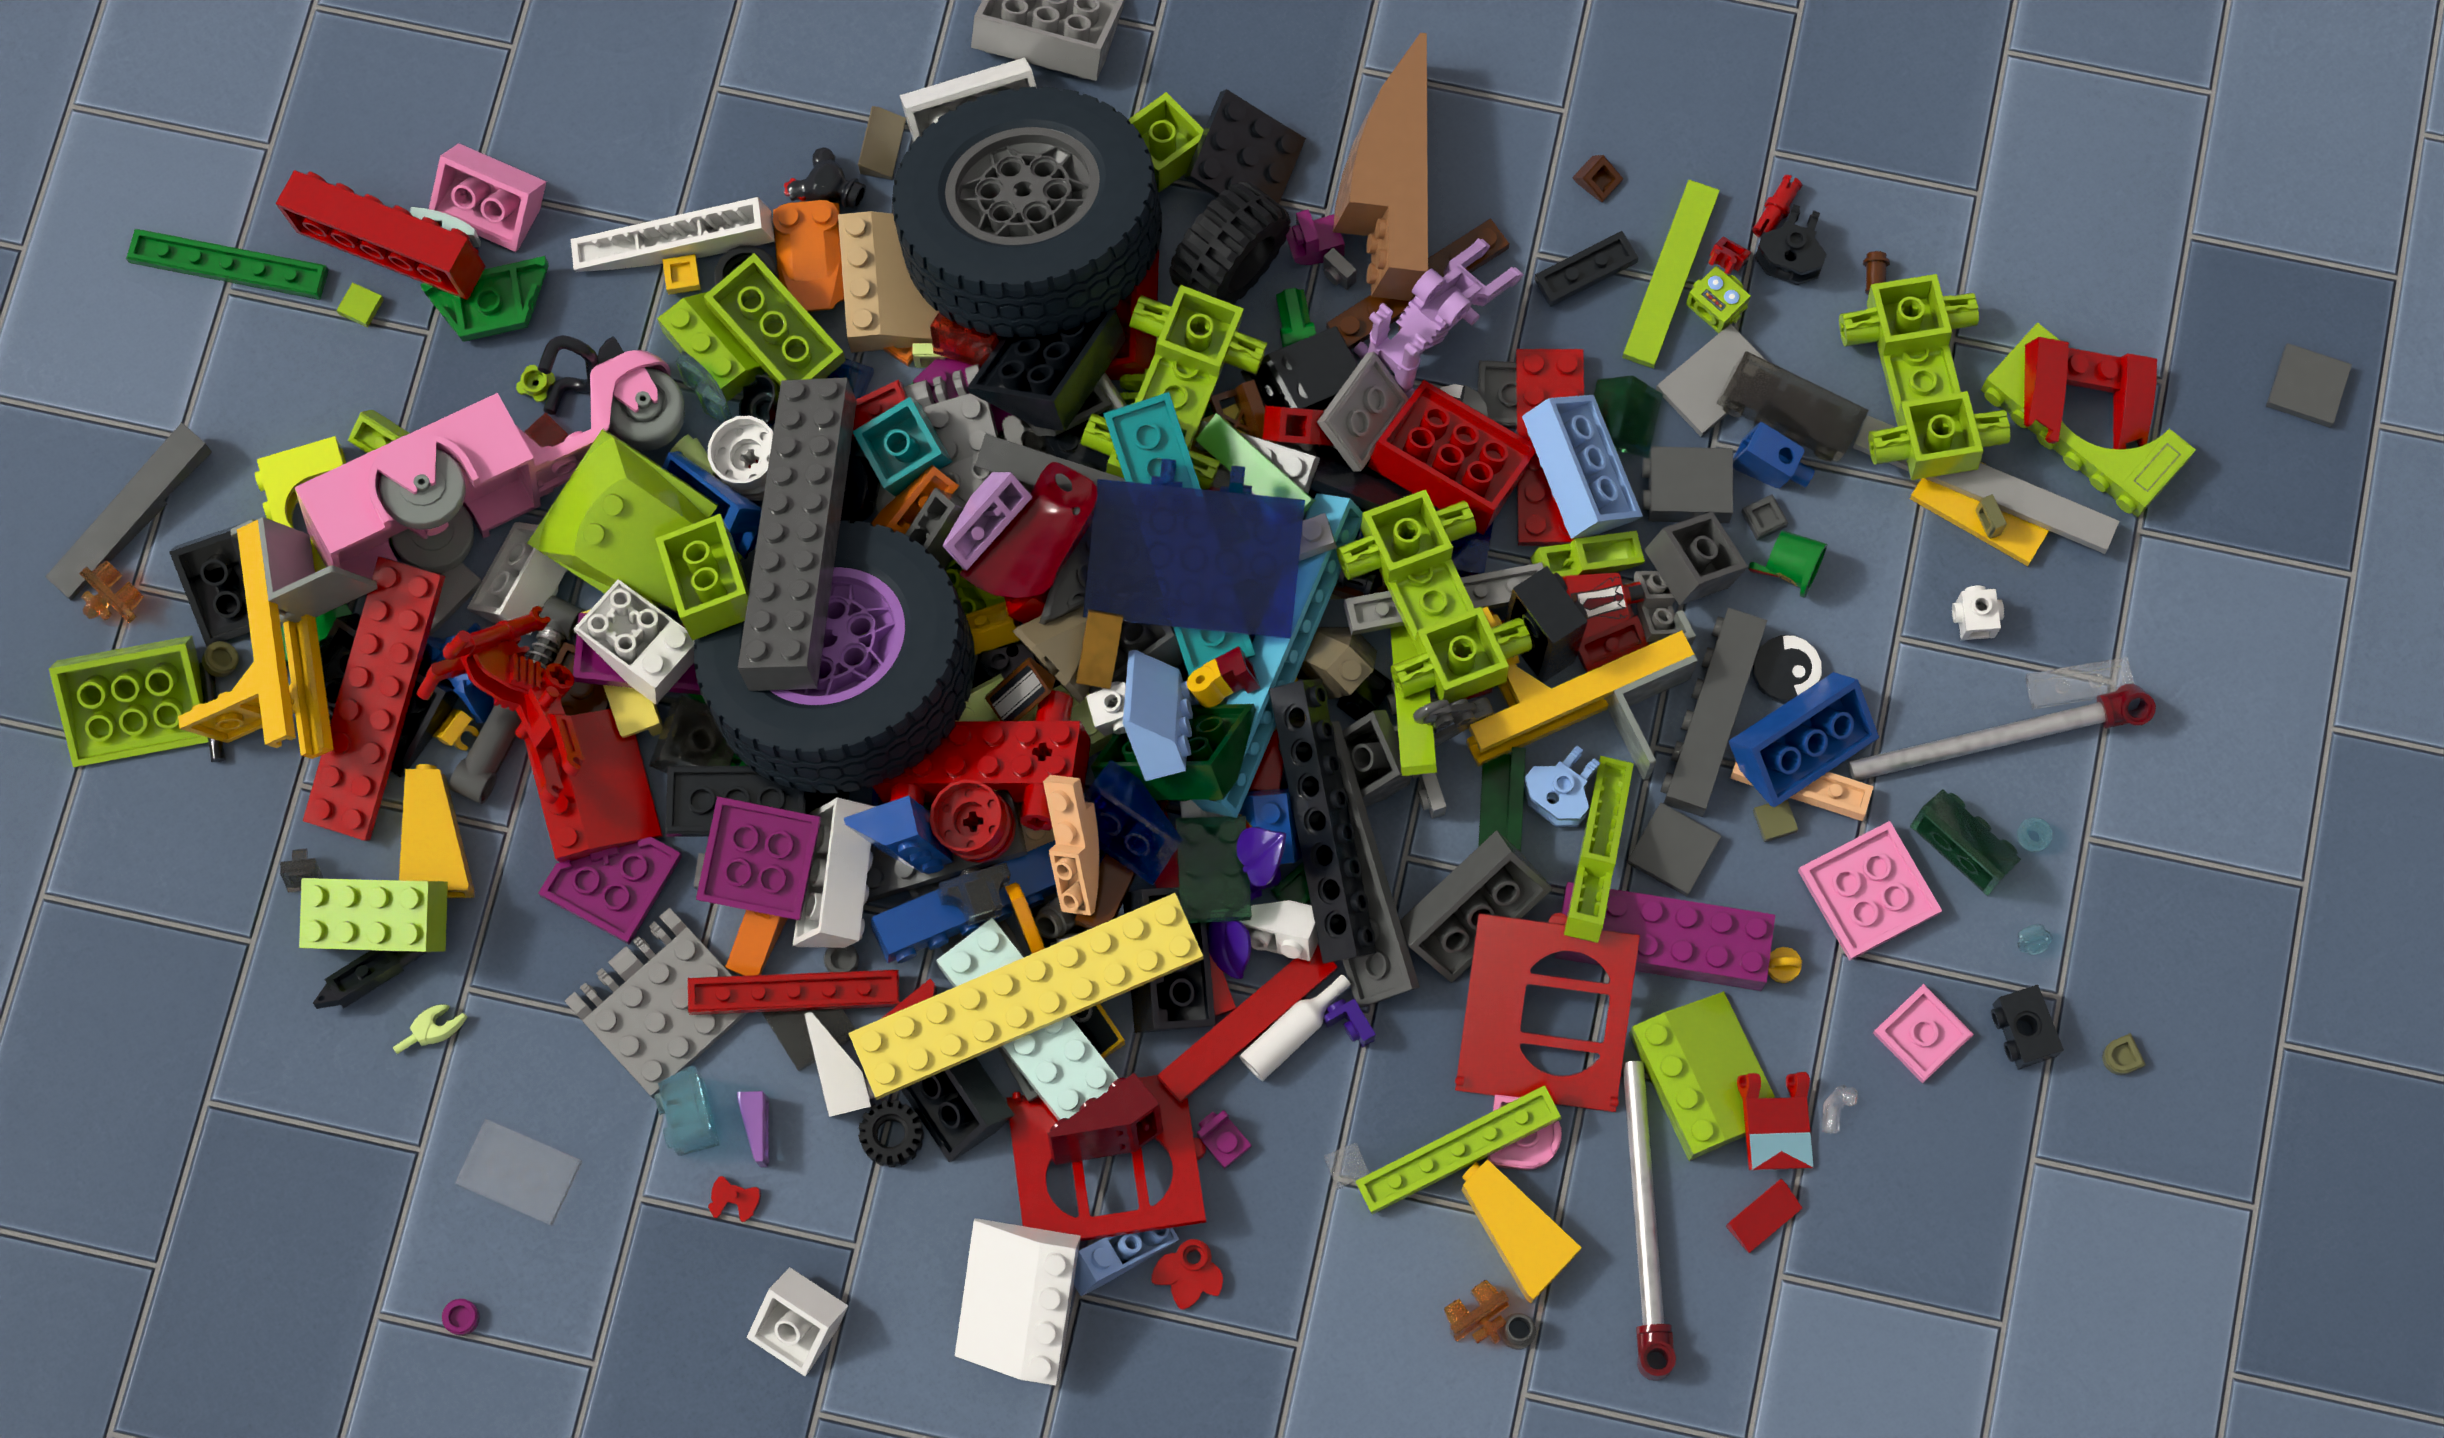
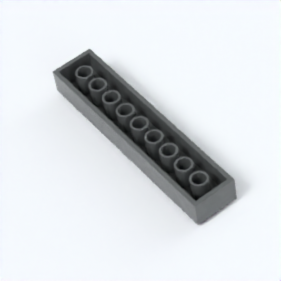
M848 378L781 381L738 662V670L748 691L817 689L857 405Z

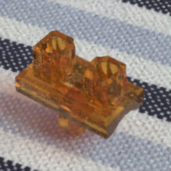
M108 560L93 571L86 566L79 573L98 592L94 596L90 591H86L81 597L86 602L83 614L87 618L93 619L100 616L103 620H108L112 615L107 609L109 604L128 623L137 617L132 610L141 602L144 596L129 581L114 594L109 588L122 575Z
M1484 1280L1471 1290V1294L1480 1305L1472 1312H1468L1460 1299L1453 1301L1444 1308V1313L1450 1324V1334L1456 1342L1479 1326L1481 1328L1471 1335L1477 1344L1486 1337L1493 1344L1501 1340L1497 1330L1506 1324L1504 1318L1499 1315L1491 1322L1489 1319L1509 1306L1507 1302L1509 1298L1503 1290L1498 1293L1495 1287L1487 1280Z

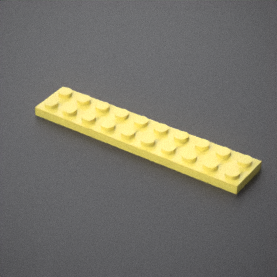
M1173 893L848 1034L874 1096L878 1100L1204 958L1176 894Z

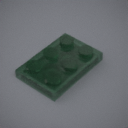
M1229 816L1176 818L1179 901L1188 923L1251 920L1250 880L1247 873L1243 872L1244 865L1237 856V842L1241 832L1246 829V816H1238L1237 818Z

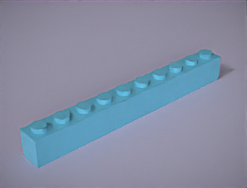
M1316 493L1314 498L1316 501L1308 509L1306 519L1325 513L1329 520L1336 546L1340 547L1353 542L1360 529L1363 512L1350 498ZM1337 548L1284 566L1275 592L1269 600L1263 620L1256 630L1252 643L1255 656L1248 658L1253 664L1260 688L1249 694L1243 688L1229 695L1227 704H1254L1256 709L1239 777L1224 800H1192L1203 811L1234 818L1238 817L1276 727L1269 689L1293 683L1296 680L1341 572L1336 552Z

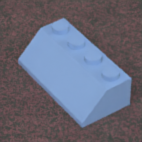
M1594 395L1548 398L1522 416L1527 433L1531 438L1540 465L1545 473L1552 495L1571 539L1595 536L1643 517Z
M1131 650L1128 652L1123 725L1144 779L1149 781L1186 771L1187 756L1191 755L1188 738L1192 737L1189 719H1193L1190 701L1194 700V695L1188 689L1187 681H1183L1179 669L1140 651Z

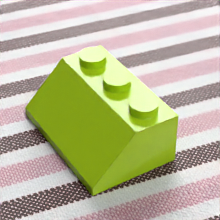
M708 292L682 298L657 318L661 330L725 404L740 393L744 386L754 382L756 375H763L765 370L707 307L703 296Z

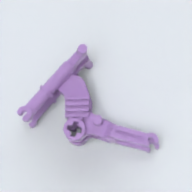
M1478 238L1474 244L1450 260L1444 271V277L1439 275L1434 269H1429L1421 276L1412 289V293L1416 297L1409 302V306L1404 309L1405 312L1396 321L1402 328L1391 340L1387 336L1390 331L1389 326L1393 311L1382 303L1379 306V310L1376 313L1373 312L1369 317L1373 322L1369 337V348L1364 342H1360L1354 348V352L1361 360L1366 353L1375 352L1382 363L1395 373V381L1408 398L1415 392L1413 385L1417 368L1420 364V355L1423 351L1444 340L1443 337L1462 318L1472 326L1480 317L1471 308L1472 304L1485 306L1507 288L1515 286L1524 275L1516 267H1511L1485 286L1465 269L1467 266L1481 258L1489 250L1490 245L1483 239L1480 240Z

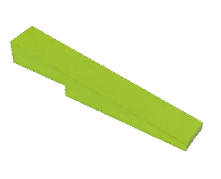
M1600 756L1599 758L1600 765L1596 772L1564 935L1596 943L1599 941L1604 924L1634 763Z

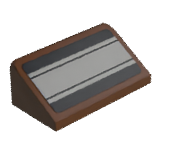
M1029 657L991 690L985 699L1000 721H1019L1051 693L1056 678Z

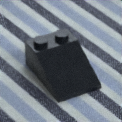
M236 526L177 545L169 551L206 647L214 642L226 641L250 633L238 539L231 537V529Z

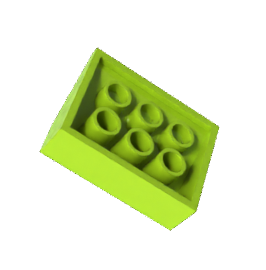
M192 635L57 660L49 668L73 767L209 742L208 737L179 728V715L192 710V707L195 705L204 704L199 661Z
M1724 991L1661 1013L1632 1026L1629 1032L1631 1041L1641 1061L1644 1062V1068L1689 1161L1746 1136L1743 1099L1737 1086L1738 1076L1747 1075L1748 1073L1759 1074L1761 1077L1759 1098H1775Z

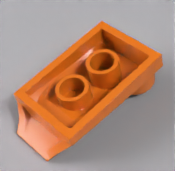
M827 200L786 203L773 209L779 281L807 312L830 310L838 302L844 301L838 222L840 206L838 203Z

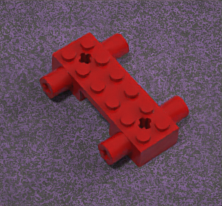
M1052 690L1048 696L1038 703L1035 721H956L955 727L946 739L942 738L941 745L930 755L926 754L923 761L912 769L909 767L904 769L905 773L891 780L889 778L884 779V783L875 785L873 788L883 803L910 796L924 807V803H933L938 793L950 783L963 779L978 780L993 790H1008L1015 802H1023L1020 823L1023 826L1034 831H1050L1053 827L1043 781L1050 775L1080 778L1084 793L1091 739L1081 721H1070L1073 698L1065 692Z

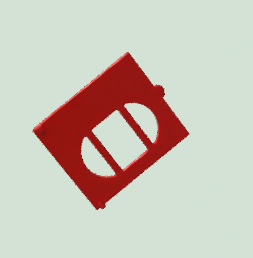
M1479 913L1458 1071L1455 1078V1090L1493 1096L1496 1094L1522 1097L1545 1085L1554 1104L1616 1112V1107L1619 1105L1618 1092L1640 935L1602 930L1599 941L1596 943L1564 935L1567 916L1563 913H1554L1548 922ZM1560 951H1575L1596 960L1608 974L1610 982L1602 983L1531 973L1530 969L1540 959L1549 954ZM1532 984L1609 995L1604 1040L1602 1042L1522 1032L1520 1027L1526 986ZM1525 1043L1598 1053L1600 1057L1590 1067L1581 1072L1571 1075H1554L1535 1067L1525 1057L1520 1045Z
M1157 1075L1139 1078L1160 1104L1163 1132L1154 1139L1165 1148L1172 1161V1181L1164 1197L1154 1206L1149 1204L1142 1148L1135 1152H1131L1139 1209L1090 1216L1083 1161L1072 1162L1079 1212L1078 1217H1073L1056 1206L1048 1193L1046 1185L1047 1171L1052 1161L1047 1133L1050 1132L1051 1127L1058 1120L1040 1097L1030 1103L1025 1095H1021L1020 1092H1014L1012 1097H1006L1007 1104L1014 1113L1009 1122L1023 1226L1081 1236L1080 1241L1206 1223L1197 1160L1205 1155L1206 1147L1201 1139L1193 1137L1188 1098L1180 1104L1159 1081Z

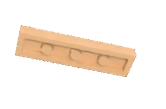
M1735 760L1730 779L1753 786L1739 770ZM1827 772L1790 798L1863 821L1874 786Z

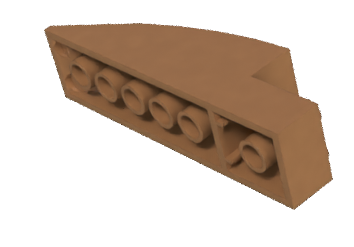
M1420 33L1381 87L1353 142L1342 173L1337 195L1333 232L1368 236L1367 253L1371 254V263L1367 269L1366 279L1367 283L1371 284V297L1410 301L1414 295L1412 293L1414 285L1428 271L1427 33Z

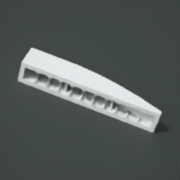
M759 197L574 238L571 239L574 271L585 272L663 264L662 259L693 254L696 255V258L726 253L728 250L738 246H757L775 242L772 212Z

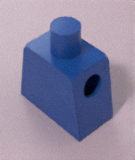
M1761 421L1743 437L1733 457V469L1778 489L1789 480L1806 488L1815 473L1814 469L1800 462L1805 452L1802 446Z

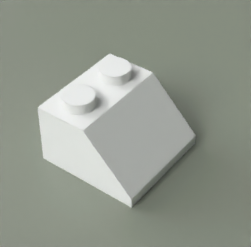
M789 1267L769 1288L746 1338L806 1376L837 1331L848 1305Z

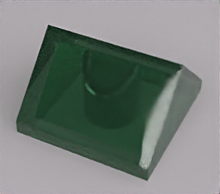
M1634 375L1598 379L1594 397L1616 451L1648 458L1663 394Z

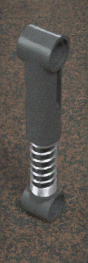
M552 595L546 601L539 616L541 618L548 616L551 621L544 630L539 631V634L536 635L538 641L537 643H532L533 650L528 651V658L532 659L533 663L536 661L541 662V667L545 669L550 661H554L552 656L554 653H558L556 649L561 648L564 640H571L576 636L577 633L574 631V627L578 624L579 613L585 610ZM500 704L498 706L494 705L466 759L461 760L455 768L449 782L450 790L480 804H483L488 799L496 782V774L517 737L515 730L522 722L516 710L513 712L509 710V707L504 709L501 708Z

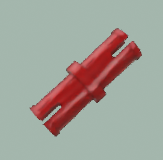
M1784 175L1773 197H1768L1766 200L1765 210L1752 229V232L1760 238L1763 232L1775 230L1782 218H1787L1790 213L1789 206L1803 186L1800 180L1794 178L1791 184L1792 176Z

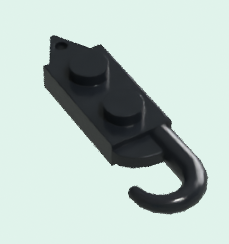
M370 950L325 978L326 984L313 1004L316 1009L341 1005L344 1009L404 971L403 967L427 952Z

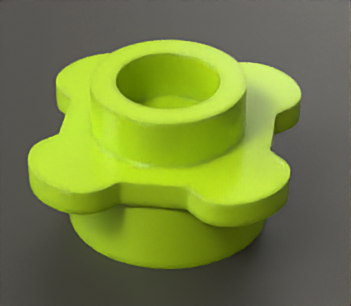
M529 365L522 373L520 382L516 384V390L520 395L527 394L532 396L536 402H543L547 398L546 392L555 383L556 379L552 372L544 374L538 371L536 365ZM538 381L539 384L537 386H534L533 382Z

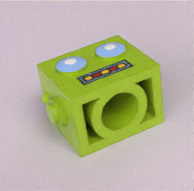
M1715 266L1703 279H1698L1694 283V288L1689 292L1686 305L1717 333H1720L1728 325L1739 321L1741 313L1748 308L1751 295L1744 290L1742 283L1735 276H1728L1718 266Z

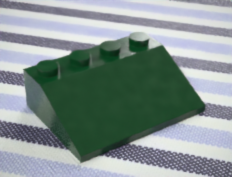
M1223 704L1211 708L1191 705L1193 719H1189L1192 737L1188 738L1191 755L1187 756L1186 771L1149 781L1144 779L1127 733L1114 734L1090 766L1103 800H1119L1121 802L1130 800H1149L1151 802L1159 800H1224L1239 777L1256 711L1254 704Z

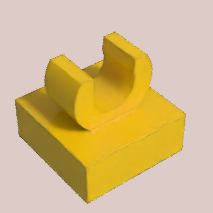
M453 709L434 733L433 737L442 744L454 745L457 749L466 751L468 747L461 742V735L468 731L471 735L477 737L479 732L474 726L468 725L472 720L471 717L462 710Z

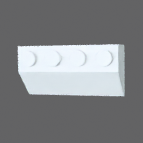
M1024 57L900 95V99L913 141H915L918 136L922 137V132L933 122L937 123L939 117L950 110L955 111L957 106L970 100L972 102L976 101L977 97L992 93V95L998 94V91L1014 88L1015 91L1019 90L1020 87H1036L1032 69Z
M835 798L810 812L809 815L819 816L822 819L801 920H796L793 946L845 948L858 942L862 937L865 928V921L862 919L863 905L866 903L869 895V887L866 885L867 873L872 866L873 853L870 851L871 843L845 825L844 817L874 808L875 806Z

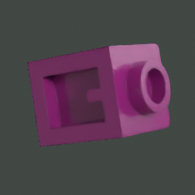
M1225 1110L1221 1111L1218 1115L1214 1111L1211 1112L1198 1124L1201 1129L1197 1132V1138L1201 1139L1207 1150L1224 1170L1252 1147L1229 1119V1115Z

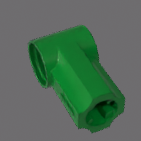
M1289 288L1276 294L1282 327L1280 328L1282 348L1315 335L1316 330L1314 323L1310 322L1304 289Z

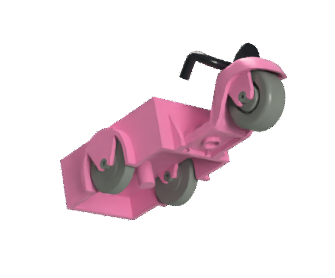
M565 335L554 337L544 349L538 371L550 374L558 352L561 349H567L580 355L585 360L587 379L564 377L557 380L550 389L543 411L550 415H556L562 395L567 390L591 392V429L585 432H574L567 436L564 442L553 447H540L515 425L499 394L496 393L295 487V491L308 534H310V538L326 567L336 566L372 579L378 556L397 561L390 547L389 538L391 537L396 554L405 564L434 573H442L455 568L465 560L474 543V527L471 517L483 538L490 536L489 530L540 507V497L553 492V488L569 480L603 428L637 451L656 450L669 444L679 434L685 418L684 397L678 384L670 377L669 365L659 356L648 351L632 350L624 352L614 336L603 343L598 351V356L594 349L579 339Z

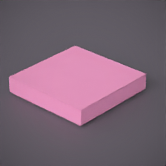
M1924 984L1873 1032L1922 1084L1974 1035Z

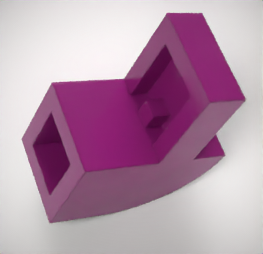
M1309 209L1296 213V225L1290 227L1289 232L1286 234V239L1293 259L1297 264L1314 265L1323 263L1324 255L1332 248L1342 256L1345 255V243L1341 233L1333 232L1334 214L1312 220Z

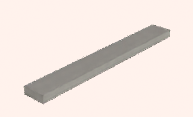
M1867 415L1853 448L1870 455L1868 444L1869 431L1893 428L1894 426ZM1906 460L1889 462L1894 466L1909 471ZM1980 463L1978 470L1925 478L1978 501L1993 494L2001 511L2103 554L2107 552L2120 522L1983 463Z

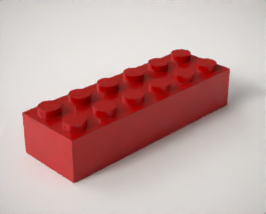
M294 170L275 203L296 233L465 300H468L486 267L478 255L479 251L473 247L469 241L470 237L463 231L452 228L451 231L441 228L440 224L428 217H423L422 220L413 217L409 211L395 205L393 208L383 205L379 199L372 195L365 194L362 197L355 194L351 188L344 184L336 183L334 186L313 172H308L306 175Z

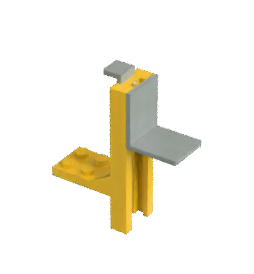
M264 517L258 520L251 519L232 528L231 537L238 539L254 662L231 692L221 693L217 699L192 707V710L179 715V728L225 743H230L263 728L265 745L279 748L282 746V740L287 739L291 741L296 738L293 714L295 713L301 756L314 759L334 750L316 617L376 590L377 582L336 566H328L315 572L310 534ZM280 622L283 623V627H284L285 642H286V649H287V657H288V664H289V672H290V679H291V684H290V685H289V683H288L287 668H286L285 653H284L283 638H282V631H281V623H280Z
M1488 606L1482 608L1491 628L1502 624L1497 614L1492 616ZM1677 611L1673 619V623L1678 631L1677 633L1553 688L1548 687L1517 667L1516 664L1520 663L1518 655L1506 659L1509 665L1507 680L1498 686L1509 708L1469 725V731L1474 736L1467 738L1466 744L1477 766L1479 767L1485 762L1510 753L1512 747L1522 748L1608 709L1642 779H1649L1656 764V759L1630 706L1691 679L1698 661L1691 648L1696 635L1684 611Z

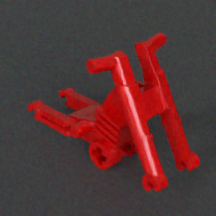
M535 606L527 615L509 621L502 620L496 625L472 633L465 630L460 631L443 648V656L446 659L431 665L417 691V695L423 700H428L439 681L467 673L470 681L477 688L494 697L495 706L500 704L501 708L506 709L509 707V710L513 712L516 710L522 722L515 730V734L520 739L530 737V752L542 788L540 791L541 797L547 803L554 804L564 787L553 756V746L557 742L562 758V768L571 776H575L578 773L585 758L582 755L571 716L565 714L561 704V699L565 697L574 684L573 674L568 668L558 663H551L544 669L541 667V662L536 661L533 663V660L530 658L525 660L524 656L529 651V647L518 646L521 640L520 636L534 631H542L551 621L548 616L544 618L539 617L543 609L540 606Z

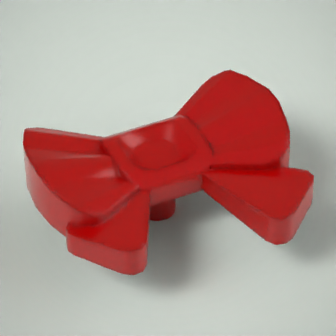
M720 1176L712 1187L711 1200L713 1202L708 1205V1208L714 1218H719L728 1202L738 1205L740 1221L746 1222L754 1215V1211L760 1203L761 1190L758 1187L744 1189L731 1185L724 1176Z

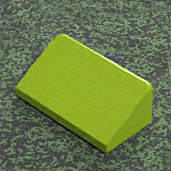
M375 410L360 412L347 441L364 452L369 453L410 433Z

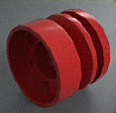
M963 779L950 783L938 793L931 805L929 820L933 834L943 846L967 862L983 864L996 860L1008 850L1014 839L1016 821L1013 810L992 788L978 780ZM978 819L982 820L983 824L978 825ZM978 825L977 831H974L972 826Z

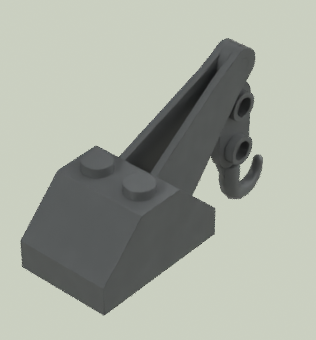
M1484 697L1468 703L1467 699H1461L1448 705V700H1438L1417 709L1413 714V718L1416 723L1433 725L1435 729H1441L1453 722L1455 723L1434 734L1436 748L1468 729L1470 724L1495 713L1488 698ZM1386 710L1372 711L1342 731L1365 807L1389 798L1410 784L1412 775L1402 776L1398 725L1392 726Z

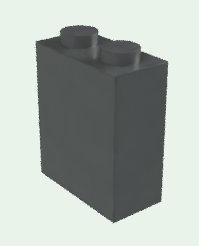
M1651 446L1648 458H1643L1642 478H1648V490H1643L1642 510H1648V521L1682 522L1713 511L1720 523H1730L1733 514V448Z

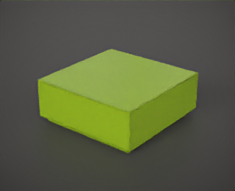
M352 282L336 311L339 315L368 328L384 299L381 295Z

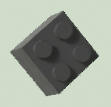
M1713 511L1663 528L1644 549L1679 605L1728 589L1748 568Z

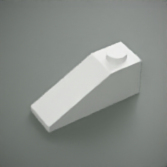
M812 1012L805 1013L829 1117L871 1107L869 1100L874 1099L875 1096L868 1079H864L860 1068Z

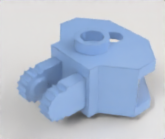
M1576 746L1563 763L1559 761L1556 766H1533L1525 776L1524 792L1528 806L1555 827H1578L1587 816L1589 810L1585 788L1588 780L1599 767L1600 762L1594 758L1585 766L1581 775L1570 769L1582 756L1583 749L1579 746ZM1548 800H1552L1555 804L1549 803Z

